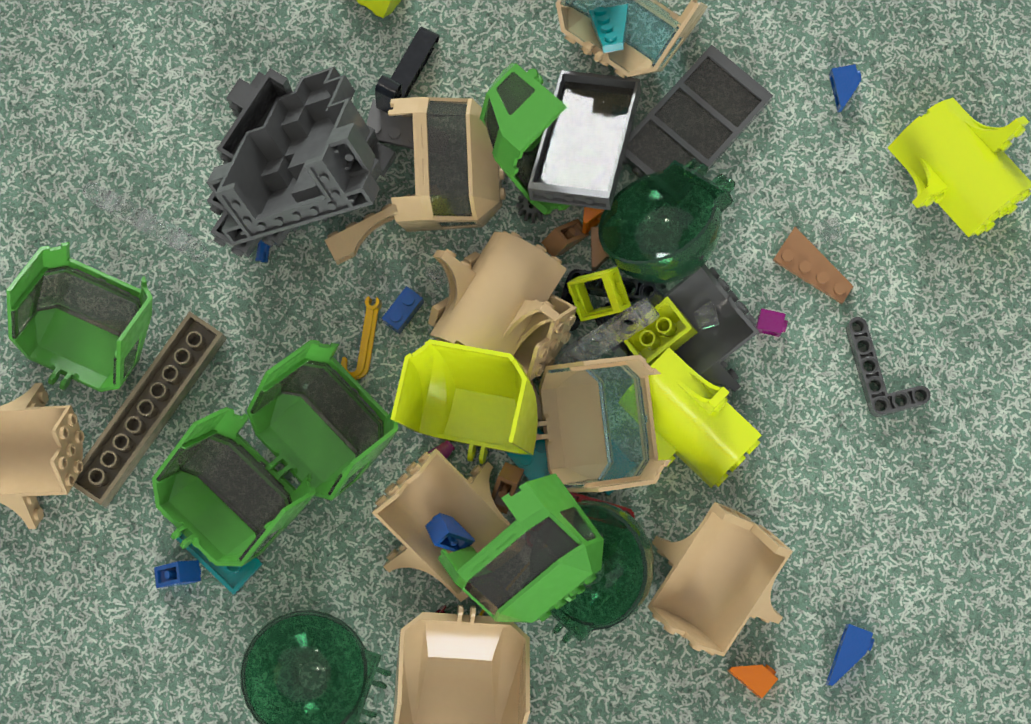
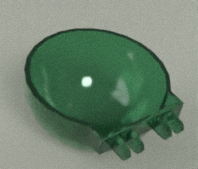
M694 158L685 166L674 160L664 170L646 175L630 183L614 197L611 210H604L601 215L598 235L605 254L623 273L639 281L655 284L672 283L692 275L708 261L719 242L722 229V212L734 202L730 192L735 187V181L732 179L727 180V177L723 174L717 175L712 181L707 179L704 175L708 171V166L703 163L700 164Z
M588 500L577 502L604 539L602 569L596 574L597 578L592 583L584 584L585 591L583 593L577 594L576 598L571 602L566 600L567 603L558 610L554 608L550 611L552 616L559 621L552 632L557 634L563 627L568 630L562 639L565 644L573 636L581 643L594 630L607 629L625 621L640 608L650 592L654 578V555L651 543L644 529L631 515L621 508L606 502ZM572 509L561 512V515L586 541L594 539ZM550 517L540 523L532 537L528 552V573L519 583L523 588L555 561L579 546Z
M309 609L294 610L276 616L264 624L250 639L243 653L239 677L244 703L259 724H368L359 722L361 713L371 718H376L377 713L364 709L371 685L383 689L387 687V684L384 682L373 680L376 672L384 676H391L392 672L378 667L382 655L367 650L357 633L343 620L326 612Z

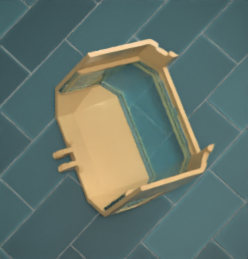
M557 0L556 2L561 32L566 35L564 38L572 44L577 42L582 45L581 50L584 54L590 56L592 53L595 54L594 61L600 62L606 67L608 65L614 67V72L622 78L663 71L692 32L708 6L702 2L698 3V0H691L682 15L679 16L657 0ZM628 4L629 11L627 14L624 50L603 53L589 17V10H594L597 7L606 8Z
M641 355L588 360L545 367L539 385L542 421H538L537 428L543 426L544 434H537L536 440L545 439L548 472L550 475L556 473L569 492H604L656 484L660 478V473L670 463L671 460H658L648 376L661 373L646 363L647 360Z

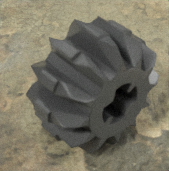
M519 195L518 200L520 202L516 204V208L520 209L518 215H525L524 221L532 217V223H535V217L543 221L542 215L544 214L535 206L531 209L530 204L532 203L524 196Z

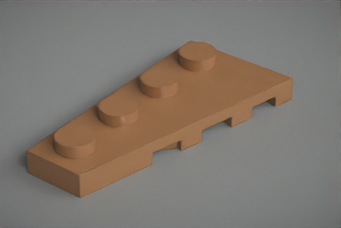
M796 227L793 228L773 259L775 263L840 304H843L854 287Z

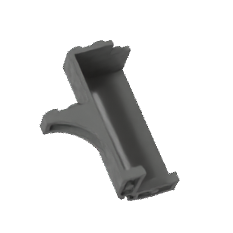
M705 263L701 264L671 290L666 288V285L659 277L655 279L650 273L644 278L645 281L652 282L664 293V299L668 296L698 332L674 352L708 382L725 385L734 392L741 387L737 382L739 377L732 368L727 369L728 364L725 362V359L759 333L755 326L757 321L748 313L749 310L742 302L737 301L739 300L738 297L730 290L731 288L725 280L719 278L720 275L713 267L709 269ZM643 304L637 315L624 328L607 340L608 345L617 357L633 355L619 335L655 306Z

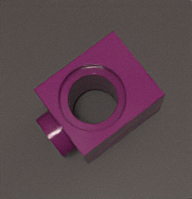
M761 308L756 328L759 333L779 337L787 328L788 320H785L786 314Z

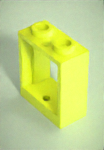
M618 267L578 276L567 282L569 293L572 296L575 307H577L576 313L581 322L620 313L631 306ZM602 278L611 305L593 309L584 282Z

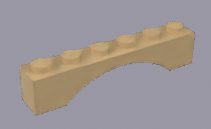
M431 185L430 197L435 216L445 211V206L434 185ZM388 204L382 208V211L376 214L370 213L363 218L364 220L358 223L352 222L345 227V230L341 232L335 231L327 236L325 243L337 265L355 257L363 241L375 229L395 220L394 212H398L396 204Z

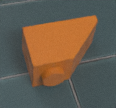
M767 664L765 667L763 665L729 667L727 670L759 698H763L778 680L775 676L776 671Z

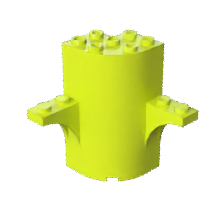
M954 98L946 99L929 108L928 112L923 116L917 117L888 146V149L907 169L916 184L917 197L912 201L916 208L928 207L933 202L938 203L968 237L975 234L979 236L984 231L988 232L996 225L994 221L998 217L1002 218L1006 214L1010 215L1017 209L1018 206L1016 204L1020 200L1024 201L1031 195V181L1004 153L1012 145L1010 141L1025 132L1026 129L1024 127L1029 121L1022 116L1016 118L1005 127L986 126L974 120Z
M668 348L651 365L652 368L657 369L661 374L648 375L658 460H671L668 464L669 466L676 459L673 456L676 454L710 488L714 485L719 487L729 476L727 471L733 472L746 459L744 454L747 452L750 455L761 443L758 439L762 435L727 403L728 399L726 397L730 392L725 387L715 386L705 380L671 348ZM635 383L623 397L622 403L640 420Z

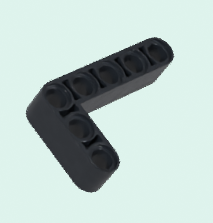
M422 26L419 28L392 77L388 78L382 75L378 80L375 88L377 109L388 113L389 110H393V107L390 106L391 99L407 98L430 58L435 42L438 43L439 34Z
M581 269L572 270L567 276L561 299L574 305L567 282L578 276L594 272ZM621 277L630 302L656 306L664 299L663 291L654 283ZM602 278L584 282L588 295L608 298ZM576 312V320L571 326L570 331L576 330L581 322Z

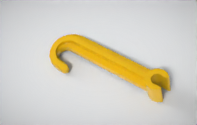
M369 296L365 299L366 313L356 370L353 372L348 371L347 358L342 357L341 365L355 380L365 377L370 368L378 313L382 307V302L378 297H376V303L371 306L372 299Z

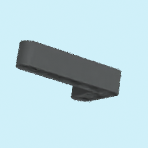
M861 317L852 318L846 326V333L869 412L875 417H882L926 404L930 400L931 394L925 386H916L887 393L867 322ZM852 324H858L861 327V332H855L852 329ZM858 343L865 344L867 351H860L857 346ZM864 363H870L872 365L871 372H868L864 369ZM869 383H876L878 391H872L869 388ZM915 392L923 394V401H918L915 398ZM895 397L902 398L904 405L898 406L895 403ZM875 402H881L884 410L878 411L875 408Z

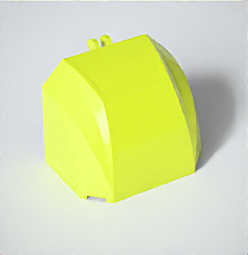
M429 339L425 342V345L412 354L409 353L404 358L391 420L420 434L468 444L467 460L470 462L475 457L476 446L481 447L479 463L484 464L488 454L487 448L515 454L533 455L537 437L538 414L533 386L522 365L512 354Z

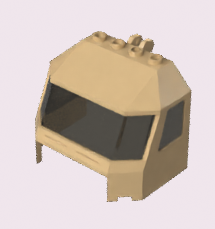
M411 97L391 99L390 106L393 107V110L388 111V116L402 115L403 117H413L416 195L391 197L392 205L396 204L398 211L394 212L395 222L407 232L484 227L503 206L502 200L506 199L505 188H502V180H505L507 175L493 157L492 152L496 138L480 120L482 107L473 98Z

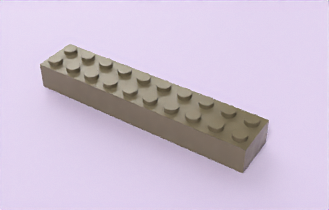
M190 311L82 460L83 471L79 473L73 487L99 505L107 508L227 338L223 333Z

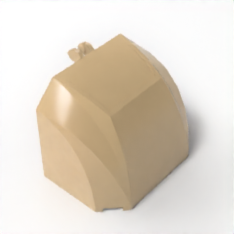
M458 605L457 614L422 612L400 629L393 724H527L530 714V637L514 622H495L491 616L476 615V606H471L470 615L463 614V605Z

